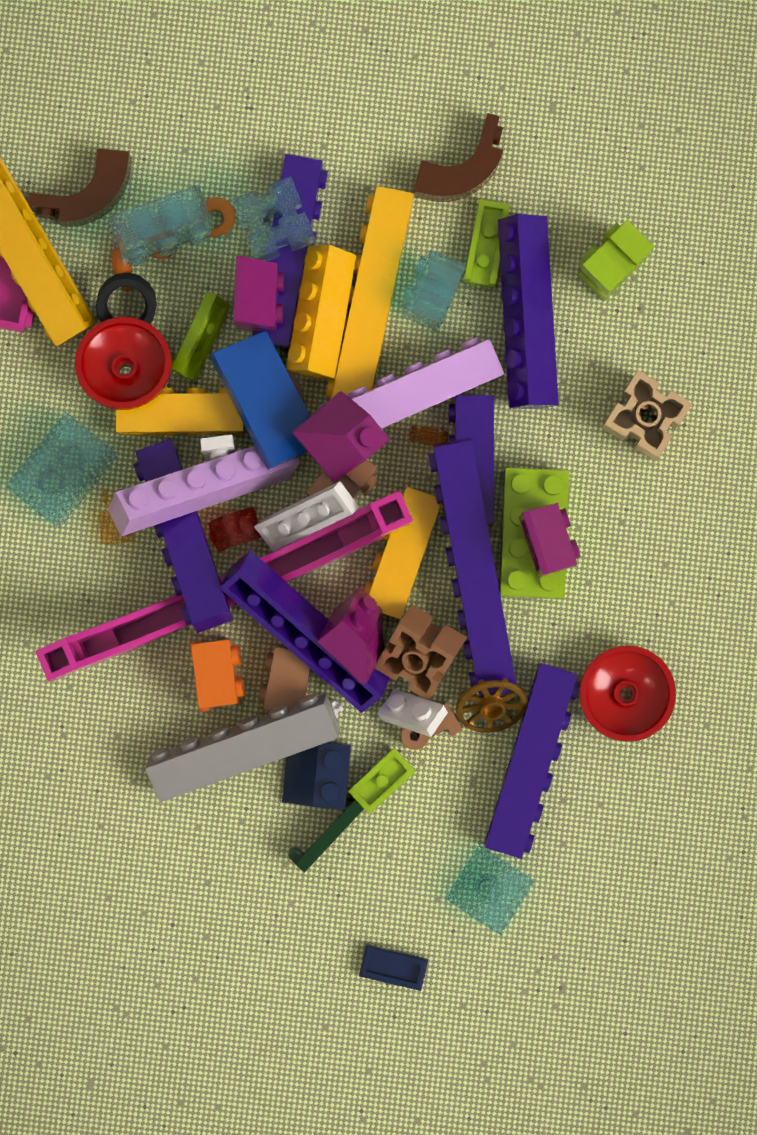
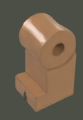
M448 702L442 704L448 713L432 737L448 729L451 736L463 730ZM405 728L401 732L402 743L411 750L421 749L426 745L428 739L431 738Z

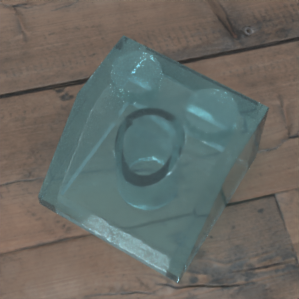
M478 844L445 899L481 924L502 935L535 880Z

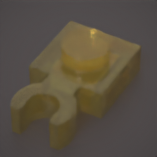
M103 490L102 500L109 507L111 503L109 491ZM109 511L99 513L102 545L134 543L133 533L121 537Z

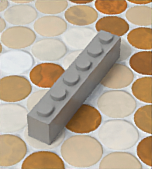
M310 694L300 699L299 704L287 707V705L277 706L270 710L266 716L260 718L256 715L247 717L240 721L238 726L230 729L227 726L219 727L210 732L208 737L198 739V737L189 738L183 741L180 747L172 750L168 748L159 749L150 755L151 757L147 762L145 770L159 802H163L338 739L340 725L327 694L321 696Z

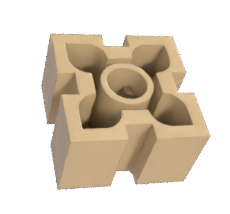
M638 370L621 395L627 399L626 404L623 406L617 403L601 428L621 441L630 436L637 441L634 449L656 461L672 438V435L666 432L669 426L676 429L693 403L672 390L666 396L656 391L660 383ZM649 409L652 412L650 417L654 418V421L643 422L640 419L642 416L639 415V411L644 412Z

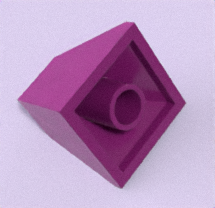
M339 391L291 432L332 483L365 462L390 440L372 416L342 391Z

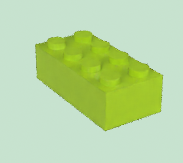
M504 469L499 573L501 597L557 600L565 598L566 569L538 578L519 516L522 512L558 503L560 510L565 508L568 514L570 470Z

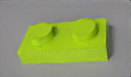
M394 747L348 792L370 815L410 778L416 770Z

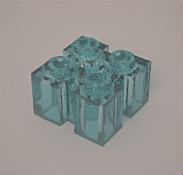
M292 176L267 185L269 193L258 197L254 190L231 199L242 230L251 228L252 233L246 234L245 237L254 259L269 261L280 257L278 249L286 245H290L293 252L316 243L306 213L297 214L296 209L302 208ZM272 215L281 217L278 219L279 225L276 227H271V223L265 224Z
M430 250L427 257L421 256L414 272V279H417L416 285H408L401 301V307L405 309L404 318L439 332L462 281L466 265L433 250Z

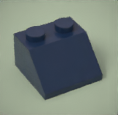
M327 742L286 757L282 802L345 810L351 745Z

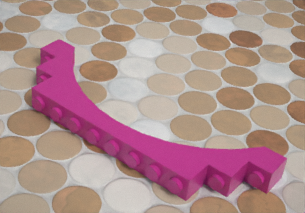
M398 491L355 511L352 515L260 559L288 583L354 554V551L412 524L413 519L401 492ZM226 574L219 576L221 583L223 582ZM225 593L230 608L238 605ZM175 595L118 619L65 637L35 652L47 680L55 681L80 669H88L115 656L125 655L192 624L186 625L181 611V607L186 605L183 595Z

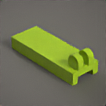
M479 199L464 283H469V286L476 287V285H479L483 289H488V287L495 288L500 263L499 238L497 234L498 219L508 217L510 204Z
M206 292L176 358L171 357V370L196 382L231 307L228 302L218 295Z

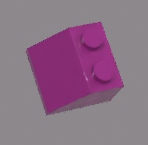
M236 256L233 321L238 330L276 332L277 323H283V304H278V291L284 292L285 276L284 272H279L277 263Z
M558 503L522 512L519 520L538 578L578 565L576 559L580 558L581 555L576 540L569 539L566 528L571 527L565 508L560 510Z
M358 588L334 608L317 642L363 685L369 681L384 649L382 609L377 605L376 601Z

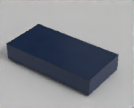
M366 944L359 976L421 991L428 958Z

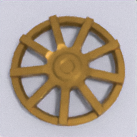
M506 678L486 682L482 679L478 681L479 684L466 691H462L456 705L457 718L465 727L476 732L490 733L507 729L517 723L527 709V697L522 687L508 682ZM497 687L494 694H490L487 688ZM505 688L512 690L511 692L503 696H500ZM482 690L484 697L473 694ZM517 696H519L522 701V703L506 702L507 700H510ZM466 700H470V701H473V702L478 703V704H472V705L463 706ZM505 708L518 709L520 712L513 719L505 712ZM478 710L467 721L464 719L463 713ZM481 717L487 720L486 728L474 726V723ZM501 717L507 722L493 727V721Z

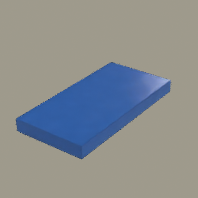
M267 331L213 352L209 357L267 470L308 453L291 432L307 420L310 414Z

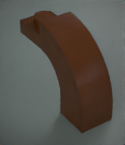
M487 113L478 148L472 157L464 163L455 166H442L422 160L413 190L414 197L432 202H451L466 198L486 185L496 172L504 151L503 149L492 147V144L499 145L503 127L498 126L500 116Z
M97 149L94 176L88 186L82 191L70 196L29 193L28 204L38 217L55 218V214H59V223L62 227H76L92 223L109 213L120 201L130 179L132 157L129 151Z

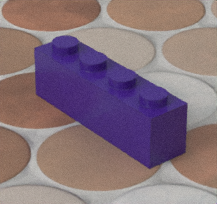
M456 395L455 403L449 404L448 409L449 423H455V435H449V441L471 438L487 525H493L494 395Z

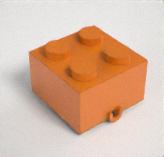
M230 639L201 643V641L189 642L194 667L198 712L210 711V707L240 704V697L246 696L244 678H238L236 665H242L240 647L238 645L234 646L233 640Z

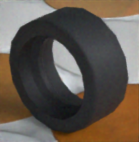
M120 273L115 274L103 283L99 289L95 305L100 322L114 318L110 314L107 305L111 293L119 287L128 286L135 288L144 298L145 309L139 319L149 324L152 323L157 302L155 291L148 281L140 275Z

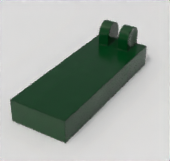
M354 799L305 853L300 848L293 847L289 851V858L305 873L364 808Z

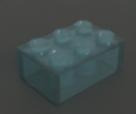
M199 184L107 217L109 231L123 266L130 264V267L142 265L149 261L147 257L160 253V256L170 255L178 251L177 246L188 242L191 246L203 243L208 240L207 236L212 234V218Z
M65 412L6 484V487L52 525L60 529L118 458L119 454Z

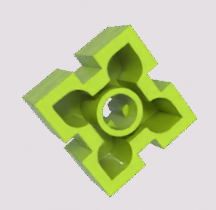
M626 220L621 226L616 222L601 240L603 245L599 249L593 245L579 262L581 270L577 276L603 301L649 257L655 247L629 220Z

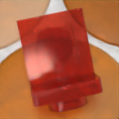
M254 507L220 516L208 523L210 539L218 552L262 538L254 527L259 522Z

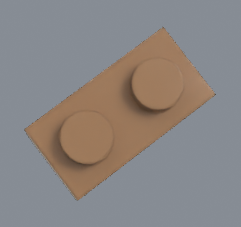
M275 647L274 653L268 652L265 671L270 672L268 684L262 683L259 702L264 703L263 710L270 711L280 705L290 707L299 704V700L306 696L311 668L289 649Z

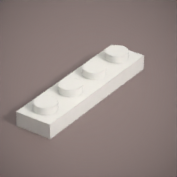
M339 481L261 519L254 527L270 549L275 551L352 515L359 506Z

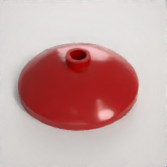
M132 317L111 318L94 326L81 340L75 356V371L84 392L96 403L115 410H131L148 404L163 391L171 374L172 360L165 338L151 324ZM123 367L131 368V371L126 375L120 373Z
M618 646L604 651L588 665L581 679L579 694L585 717L598 732L613 740L633 742L652 736L667 723L675 706L676 687L671 671L659 656L642 647ZM624 687L629 688L631 691V696L627 700L622 699L620 696V691Z

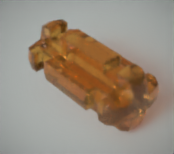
M413 425L409 439L413 443L416 440L419 441V444L433 446V444L447 442L449 434L445 430L442 433L439 432V429L424 426L421 429L417 428V425Z

